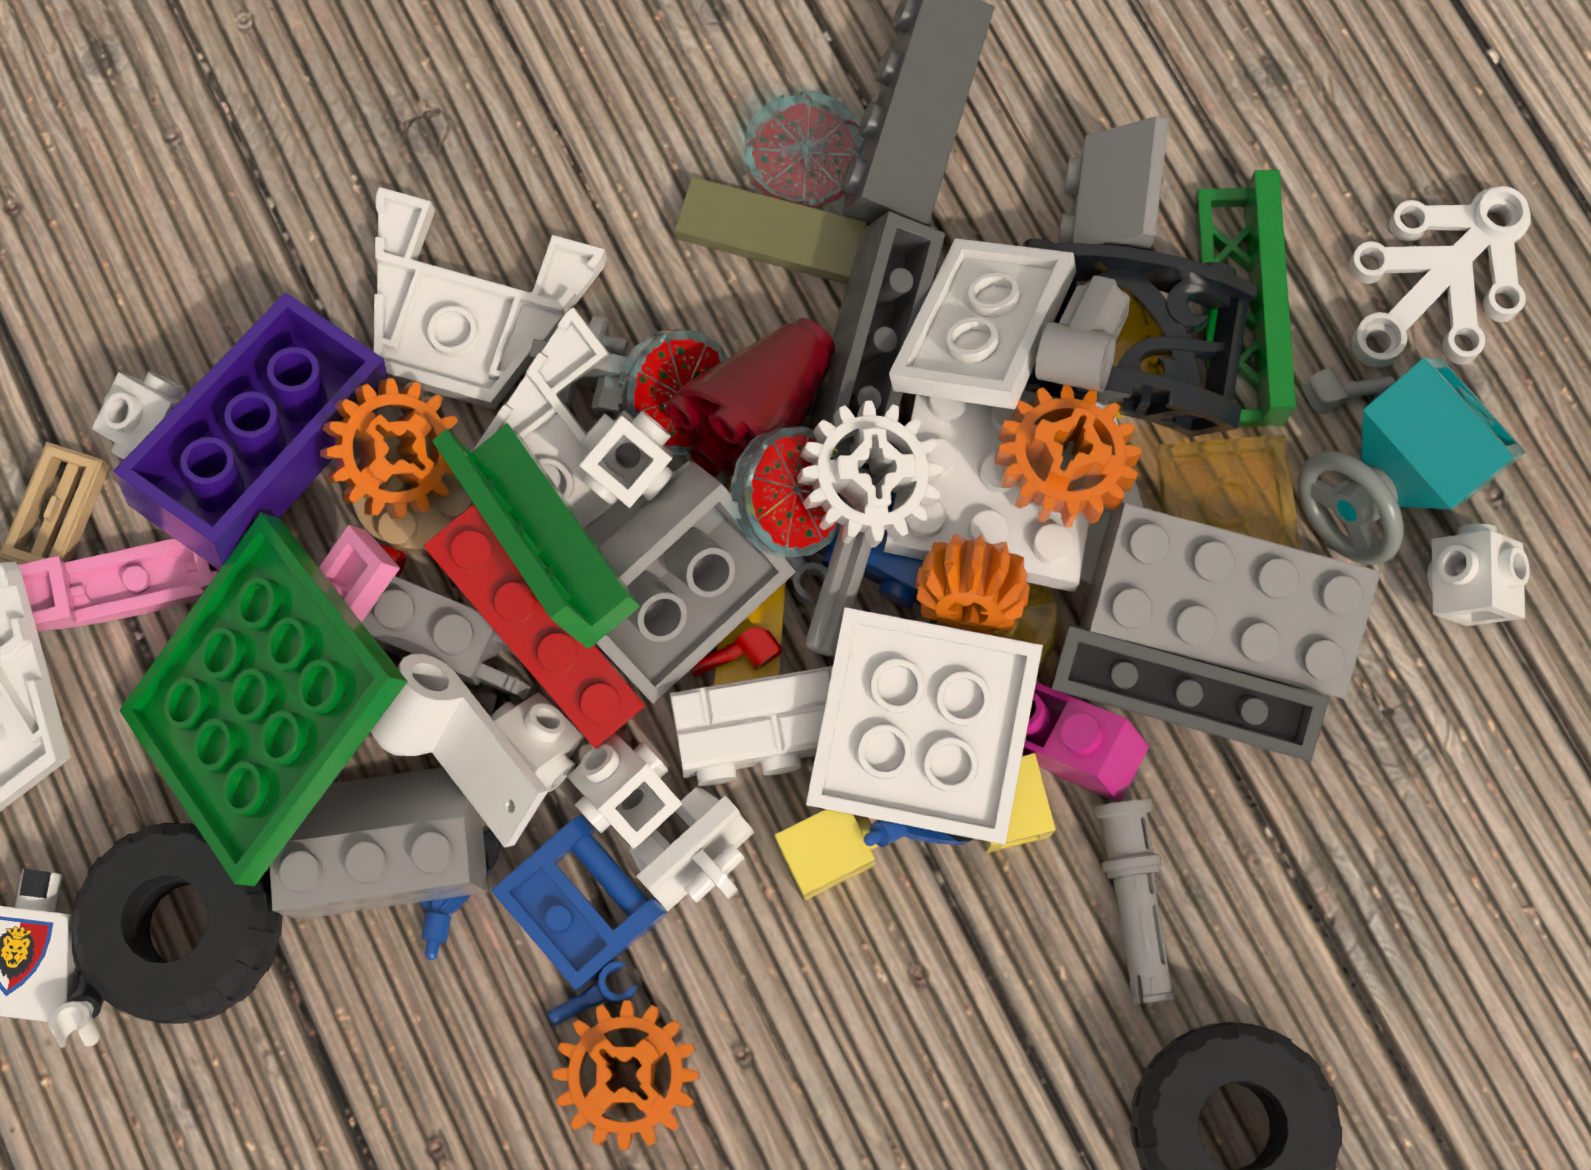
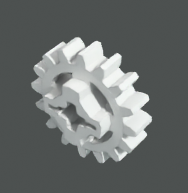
M872 400L863 403L857 417H854L846 405L839 407L834 414L835 426L822 420L813 431V434L820 443L807 442L801 451L800 456L812 463L813 466L803 468L797 476V482L804 485H813L814 491L806 498L803 504L806 509L822 506L826 514L819 524L821 529L825 530L835 522L843 525L842 542L849 544L860 531L865 532L868 546L876 547L883 539L884 530L887 531L895 542H898L908 534L906 521L918 528L929 517L922 505L932 506L940 499L941 492L929 485L928 482L936 480L944 472V466L937 463H928L927 456L938 444L935 439L919 442L915 434L918 432L922 422L918 418L910 421L906 426L898 423L899 406L894 404L883 417L876 416ZM853 436L854 442L850 446L851 455L839 456L836 460H830L835 446L846 438ZM888 441L893 443L902 452V454L896 448H894ZM865 462L869 464L872 474L882 475V479L876 486L872 485V479L869 474L859 473L858 471ZM904 488H910L904 504L900 508L888 513V506L891 504V492H901ZM837 493H840L855 507V510L845 504Z

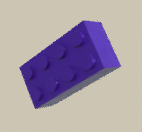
M285 292L112 471L128 506L220 570L260 513L280 518L333 460L320 457V450L335 446V437L323 431V425L328 422H342L344 419L334 406L339 400L348 399L355 404H359L355 388L369 384L378 396L380 381L388 379L384 358ZM376 408L372 412L375 414L379 408Z

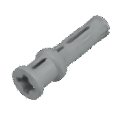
M1131 800L1093 807L1095 818L1102 820L1108 857L1107 860L1102 862L1103 873H1107L1108 879L1114 880L1118 900L1123 944L1130 977L1132 1005L1175 999L1171 976L1169 975L1164 932L1156 894L1157 888L1154 873L1160 872L1159 866L1162 863L1161 856L1153 853L1147 813L1153 810L1152 800Z

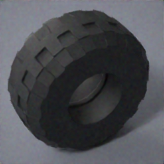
M165 822L149 825L148 828L135 833H129L113 843L114 845L104 855L97 858L88 870V875L76 895L72 909L74 910L71 937L72 946L76 951L82 974L88 984H91L98 991L103 1000L114 1008L142 1020L163 1024H184L220 1015L234 1004L243 1001L256 989V985L264 974L269 971L274 961L279 936L282 934L283 916L272 910L271 880L267 871L255 886L234 884L195 824L187 822ZM193 884L204 898L208 917L205 933L196 948L182 959L167 962L161 958L153 947L150 934L152 914L160 900L172 890Z
M1239 1022L1208 1024L1192 1029L1172 1040L1154 1056L1145 1068V1072L1135 1089L1131 1104L1132 1121L1130 1131L1132 1146L1135 1149L1141 1170H1336L1339 1149L1342 1147V1126L1338 1112L1339 1103L1334 1089L1326 1080L1320 1065L1308 1052H1304L1295 1045L1292 1039L1274 1030L1255 1024ZM1227 1083H1237L1249 1088L1262 1101L1269 1116L1270 1135L1264 1151L1253 1163L1240 1169H1226L1219 1166L1206 1153L1199 1137L1198 1117L1204 1101L1216 1088Z

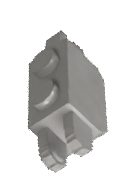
M394 576L362 622L384 651L401 658L411 654H425L435 657L446 663L456 672L463 683L469 687L482 690L483 685H486L521 700H525L531 688L522 678L492 668L500 649L510 653L513 652L477 610Z

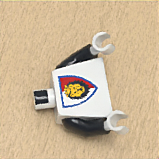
M22 869L15 908L0 906V1016L48 1022V1027L60 1048L65 1047L68 1035L73 1030L79 1028L78 1032L84 1045L93 1046L100 1038V1031L94 1018L99 1015L104 1000L91 984H88L79 968L80 964L76 951L73 949L71 937L74 915L56 913L63 875Z

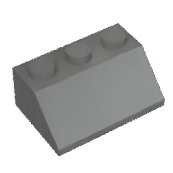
M692 462L599 547L641 607L596 644L654 704L796 571L722 483L695 462Z
M443 767L332 783L270 865L272 910L295 919H305L487 893L489 891L482 818Z

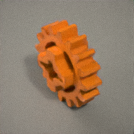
M394 378L381 380L378 396L369 384L361 385L355 388L359 404L343 399L334 405L338 413L344 418L342 422H328L323 425L322 430L328 435L335 437V446L320 450V457L336 459L338 466L326 478L329 483L345 481L349 485L342 497L346 504L354 503L364 497L366 499L364 505L365 515L378 516L384 505L387 504V511L391 519L405 518L407 502L416 513H423L430 510L426 494L429 493L432 496L441 498L446 497L450 493L446 484L441 479L443 475L452 476L454 473L432 440L445 429H451L458 420L456 416L443 418L438 416L436 411L443 400L439 395L431 396L421 401L419 399L421 393L420 383H408L401 393H398V386ZM391 406L407 412L403 416L398 417L395 422H389L381 414L375 415L372 411L379 407ZM427 434L431 444V458L427 457L425 436ZM397 437L400 443L396 447V452L401 459L387 461L384 456L388 453L389 447L383 439ZM353 439L359 442L360 462L358 465H356L353 456ZM394 475L404 483L409 482L412 485L409 489L401 492H389L378 488L381 483H386Z
M1063 385L1058 399H1052L1044 388H1040L1033 399V407L1020 400L1015 410H1013L1011 416L1013 421L1005 420L998 436V439L1003 444L998 446L994 459L995 464L1009 467L1004 470L1000 485L1002 488L1018 486L1021 491L1015 506L1021 509L1028 506L1031 502L1039 505L1038 521L1042 523L1050 517L1052 511L1061 513L1064 527L1067 528L1072 527L1078 512H1083L1091 524L1096 523L1104 511L1103 505L1115 511L1125 497L1123 490L1130 491L1138 476V472L1131 467L1136 465L1141 455V448L1134 445H1126L1136 428L1133 423H1123L1120 425L1115 423L1114 418L1120 408L1116 402L1106 406L1103 410L1095 405L1097 401L1096 391L1089 390L1084 399L1079 400L1074 399V392L1071 386ZM1069 441H1073L1075 444L1071 452L1074 455L1073 459L1069 461L1066 470L1062 471L1060 466L1064 457L1061 454L1066 450ZM1081 487L1085 489L1080 491H1073Z
M624 1000L620 1010V1017L614 1018L605 1005H600L596 1007L597 1025L591 1027L582 1020H577L573 1023L577 1034L581 1037L577 1045L560 1043L558 1046V1050L569 1057L570 1062L569 1067L553 1070L552 1078L568 1081L569 1091L558 1097L556 1102L558 1106L576 1105L579 1112L574 1116L570 1126L574 1130H578L589 1123L595 1125L592 1143L598 1146L608 1139L611 1132L617 1134L620 1150H630L633 1142V1133L640 1132L642 1139L648 1146L657 1143L656 1125L662 1123L673 1131L680 1127L677 1117L672 1112L676 1105L681 1107L694 1106L695 1100L689 1094L683 1092L684 1082L699 1080L700 1072L684 1068L683 1060L690 1057L696 1051L694 1044H681L677 1046L673 1039L682 1028V1025L677 1020L668 1023L663 1028L657 1025L660 1018V1008L651 1005L643 1018L636 1017L634 1002ZM622 1029H637L649 1034L635 1047H619L607 1036L611 1032ZM606 1052L612 1058H617L625 1063H632L636 1059L639 1060L642 1066L638 1069L636 1077L641 1082L640 1088L648 1095V1099L642 1092H636L630 1087H622L618 1090L614 1088L612 1083L617 1079L618 1073L612 1067L614 1063L606 1055ZM589 1054L597 1064L596 1086L586 1094L583 1082V1069ZM667 1054L671 1067V1082L665 1097L656 1086V1066ZM618 1103H634L647 1116L636 1121L623 1122L605 1116V1114L611 1111Z

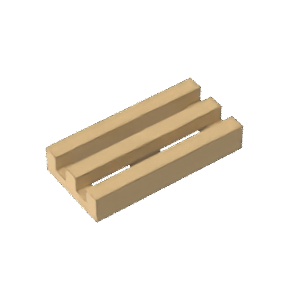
M46 442L0 551V558L6 562H16L17 565L47 559L85 468L49 558L60 556L64 562L72 561L110 465L102 459ZM61 461L66 462L67 466L57 490L51 496L44 512V521L30 553L25 552L24 549Z

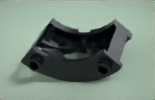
M1028 239L1024 241L1023 247L1074 253L1076 273L1054 320L1055 323L1060 322L1077 287V282H1084L1081 285H1085L1091 281L1093 276H1101L1114 279L1121 291H1124L1147 312L1162 336L1144 339L1130 347L1119 361L1118 366H1112L1107 385L1103 392H1097V399L1106 402L1122 403L1120 415L1165 426L1189 437L1238 429L1242 405L1233 401L1248 304L1249 301L1256 300L1257 285L1236 276V270L1232 266L1219 262L1200 263L1179 256L1124 246L1054 243L1045 239ZM1161 292L1169 293L1167 300ZM1190 301L1208 309H1218L1213 342L1188 338L1187 333H1197L1203 330L1208 315L1200 316L1192 313L1187 306ZM1151 356H1172V359L1169 357H1158L1157 365L1164 371L1161 376L1143 372L1140 368L1141 361ZM1196 359L1210 360L1205 389L1201 388ZM1035 363L1024 390L1036 393L1038 389L1044 388L1050 396L1059 397L1063 384L1037 379ZM1072 387L1074 399L1083 400L1089 391Z

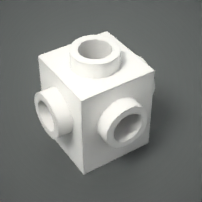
M148 371L144 380L118 372L110 391L104 398L103 406L92 429L113 441L114 445L111 452L125 459L183 399L180 395L184 387Z
M623 410L615 421L604 414L580 442L581 445L589 450L579 465L588 473L583 481L602 499L612 505L619 499L630 508L641 495L650 502L674 474L666 466L673 458V451L665 445L671 437L670 433L644 411H641L636 418H633L628 412ZM624 443L634 444L640 451V460L632 466L622 465L616 458V449Z
M1489 524L1463 525L1457 528V535L1432 539V561L1428 566L1427 578L1433 597V615L1464 626L1525 619L1524 585L1528 582L1530 568L1528 558L1523 551V543L1497 533V527Z
M539 692L517 706L507 702L492 714V720L540 779L548 792L557 788L572 772L575 763L570 757L584 738V735Z
M615 732L597 748H592L587 752L580 765L567 776L584 795L575 804L582 814L600 833L611 825L633 849L642 843L682 805L681 801L660 779L669 770L643 742L633 750Z

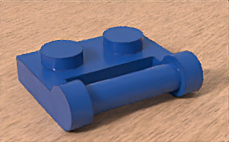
M583 814L566 824L491 890L564 978L578 992L601 973L606 965L613 962L635 941L655 927L668 913L655 897L650 900L647 899L594 838L593 833L596 829ZM574 853L628 916L615 930L611 928L557 865L568 854Z

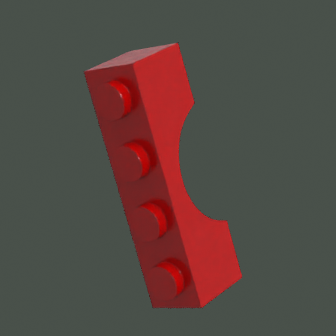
M474 504L423 545L594 748H597L645 707L644 703L595 645L590 649L586 648L550 619Z

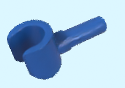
M622 961L609 963L599 974L598 983L585 989V992L549 1010L548 1016L552 1024L556 1026L584 1010L595 1007L605 1001L612 1005L623 1004L624 1000H630L637 989V985L629 988L625 993L614 994L608 990L605 984V979L608 975L622 970L626 967L627 963Z

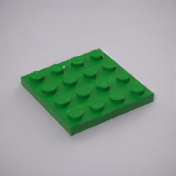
M260 513L119 711L233 883L255 886L408 681L282 520Z

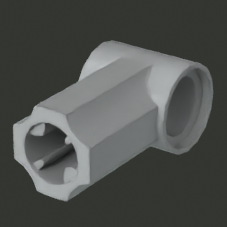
M1093 276L1090 282L1085 285H1078L1060 322L1047 323L1041 336L1036 357L1035 372L1037 379L1096 392L1104 391L1113 365L1116 340L1129 314L1130 296L1121 291L1114 279Z

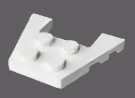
M379 187L376 194L378 237H375V259L378 267L377 294H374V352L384 358L388 378H394L397 383L406 385L411 382H417L421 384L422 390L495 410L531 364L529 355L533 339L548 341L557 330V325L565 313L576 305L605 267L607 261L605 249L552 235L532 292H526L417 261L435 213L431 201Z
M572 308L565 313L557 325V330L542 352H539L526 371L527 374L509 401L502 406L473 451L508 423L521 435L596 544L600 547L649 501L642 496L630 508L619 499L612 505L602 499L583 481L588 473L579 465L589 450L581 445L580 442L587 435V432L559 397V394L607 358L610 353L579 312ZM688 461L679 469H677L672 475V477L669 479V481L660 491H662L692 462Z
M16 562L0 563L1 812L71 758L24 580Z

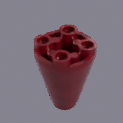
M799 318L794 324L783 325L683 385L666 402L665 410L668 416L681 427L694 445L690 449V456L693 461L711 476H718L724 471L726 474L743 481L751 488H753L751 483L753 478L769 482L770 480L756 477L754 475L755 469L759 465L765 449L771 445L775 446L782 462L784 461L775 441L784 437L793 438L797 435L830 368V358L835 353L834 342L819 324L807 318Z

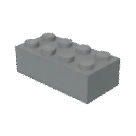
M1121 503L1115 511L1111 510L1080 626L1091 632L1345 699L1381 571L1135 505Z

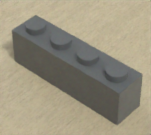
M982 0L900 1L892 21V28L899 30L894 48L889 47L885 51L875 76V81L882 84L877 102L872 101L868 105L859 126L858 135L865 138L860 156H854L850 161L841 183V190L848 193L842 215L865 221L869 226L890 211L923 225H929L995 6Z
M890 211L862 230L832 338L835 345V353L830 358V368L816 396L806 433V443L809 437L819 442L813 431L822 420L835 426L834 414L839 407L846 405L854 417H857L863 403L872 400L876 416L883 417L893 404L896 406L900 405L903 392L893 391L889 372L930 291L945 237L944 232ZM853 436L846 438L835 446L831 454L833 460H836L839 456L851 455L850 446L854 442ZM865 462L860 469H869V464Z
M1068 623L1051 688L1056 691L1312 762L1330 699L1319 692L1091 632Z

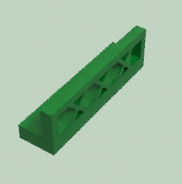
M1254 170L1247 188L1197 190L1195 205L1198 256L1200 263H1223L1230 257L1249 273V282L1258 286L1256 300L1250 301L1251 312L1247 310L1245 323L1252 330L1253 344L1240 356L1238 374L1256 389L1257 409H1241L1239 427L1284 426L1296 408L1280 170ZM1211 207H1244L1245 228L1231 241L1212 224ZM1245 240L1247 242V254L1239 248ZM1213 243L1222 250L1215 259ZM1202 306V315H1208L1207 324L1203 329V340L1213 342L1218 310ZM1253 355L1255 371L1246 364ZM1205 360L1206 380L1210 360Z
M508 423L474 451L448 429H445L432 440L550 619L586 648L590 649L641 607L521 435Z

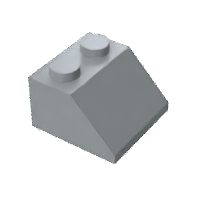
M1155 116L1086 135L1080 158L1069 157L1064 194L1075 195L1073 215L1062 213L1058 243L1105 244L1144 250L1151 249L1156 235L1168 117Z

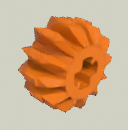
M954 534L950 543L934 542L930 553L923 559L922 567L918 568L915 588L918 589L916 599L921 603V616L929 620H937L940 626L993 635L995 630L1002 632L1012 631L1015 620L1022 617L1023 607L1027 606L1030 586L1027 584L1028 574L1024 569V557L1009 553L1007 542L995 544L984 542L982 534L976 540H966L962 536Z

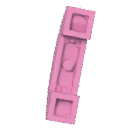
M175 538L64 562L60 556L18 565L24 580L37 632L119 620L199 600L219 572L217 568Z

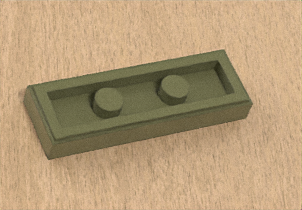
M692 176L674 233L677 240L848 284L861 233L867 227V222Z

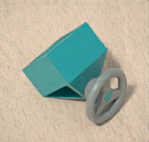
M1424 357L1363 409L1361 461L1351 455L1337 451H1323L1311 456L1303 464L1299 473V500L1310 525L1319 537L1335 552L1356 563L1365 565L1382 564L1396 555L1403 541L1404 524L1399 506L1452 509L1459 506L1483 489L1523 456L1526 451L1442 358ZM1328 470L1337 471L1348 476L1345 481L1335 488L1318 479L1322 472ZM1321 504L1334 511L1337 518L1346 525L1351 539L1333 524ZM1379 518H1382L1384 534L1381 542L1376 545L1369 526Z

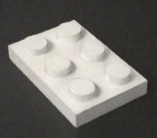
M955 238L889 372L893 391L1015 410L1036 363L1038 347L1045 326L1048 322H1054L1076 273L1074 253Z

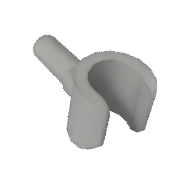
M1330 367L1311 376L1309 379L1310 383L1302 386L1301 389L1313 410L1319 414H1326L1338 408L1347 400L1383 393L1395 382L1392 376L1342 384L1334 369Z
M763 530L762 532L796 571L793 574V588L797 600L804 605L813 606L812 598L808 592L802 589L800 584L808 576H816L824 582L827 568L816 562L807 563L794 548H788V540L786 541V546L773 543L770 534Z

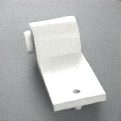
M411 654L404 657L398 669L408 682L371 730L373 737L381 748L393 755L417 756L432 752L504 848L515 845L547 794V788L455 671L446 663L429 655Z

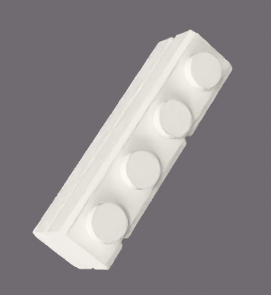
M833 666L670 693L683 778L697 776L699 786H711L736 780V769L761 765L763 775H776L800 769V758L816 756Z

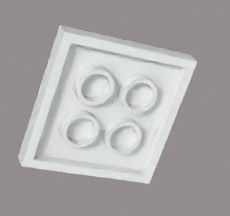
M1023 390L1019 401H1024L1033 407L1032 402L1036 393ZM916 395L910 421L918 418L922 422L918 432L915 434L919 442L935 439L938 444L927 456L928 463L943 465L944 472L936 480L928 482V484L941 492V496L932 506L922 505L929 517L918 528L906 521L908 534L902 540L895 542L887 533L884 552L923 560L930 553L934 542L950 543L954 534H958L966 540H976L982 534L984 542L990 544L1007 542L1009 553L1024 557V569L1028 574V583L1075 592L1080 580L1089 521L1083 512H1078L1071 528L1064 527L1061 513L1054 511L1042 523L1038 521L1039 505L1031 502L1028 506L1019 509L1015 506V503L1021 491L1018 486L1002 488L1000 485L1004 470L1009 466L995 464L994 457L998 446L1003 444L998 439L1005 420L1013 421L1011 416L1014 409ZM1069 441L1066 450L1061 454L1064 457L1060 466L1062 471L1066 470L1069 461L1073 459L1074 455L1071 454L1075 445L1073 441ZM1081 487L1073 491H1080L1085 489ZM904 488L901 492H896L892 511L904 504L910 488Z
M845 607L806 805L1005 845L1043 645Z

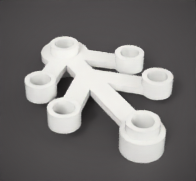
M1500 186L1481 191L1475 196L1470 205H1424L1416 200H1407L1400 203L1389 220L1390 232L1399 241L1407 243L1417 241L1426 230L1467 232L1454 246L1385 247L1378 242L1369 241L1362 243L1356 248L1349 261V271L1353 278L1361 283H1375L1385 273L1427 272L1389 313H1373L1361 321L1351 341L1352 350L1356 358L1363 364L1374 368H1382L1392 364L1406 346V331L1447 289L1451 330L1443 340V352L1450 361L1456 364H1468L1475 360L1484 349L1486 339L1484 332L1478 327L1472 262L1486 248H1488L1493 286L1483 298L1482 306L1485 314L1496 322H1508L1516 317L1526 302V294L1518 284L1515 242L1520 240L1526 233L1531 220L1529 206L1525 197L1513 188ZM1492 212L1500 214L1504 218L1506 226L1494 224L1487 214ZM1403 214L1414 216L1419 222V227L1414 229L1406 227L1401 222L1400 216ZM1364 255L1374 257L1379 263V269L1369 270L1365 268L1360 262V257ZM1502 293L1509 296L1513 302V308L1506 309L1499 306L1495 300V294ZM1463 335L1468 337L1473 344V350L1463 351L1459 349L1455 344V336ZM1377 337L1381 339L1385 344L1386 351L1383 353L1372 351L1366 344V338Z

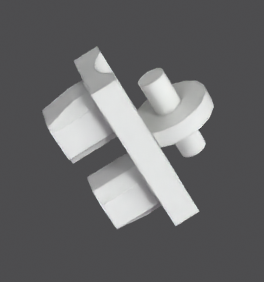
M695 787L681 800L682 805L676 810V813L689 827L679 838L670 845L655 829L635 849L630 846L629 851L641 871L636 877L667 911L687 894L697 903L715 886L728 899L738 891L727 875L745 859L737 848L755 832L741 816L737 807L726 796L718 800L701 787Z

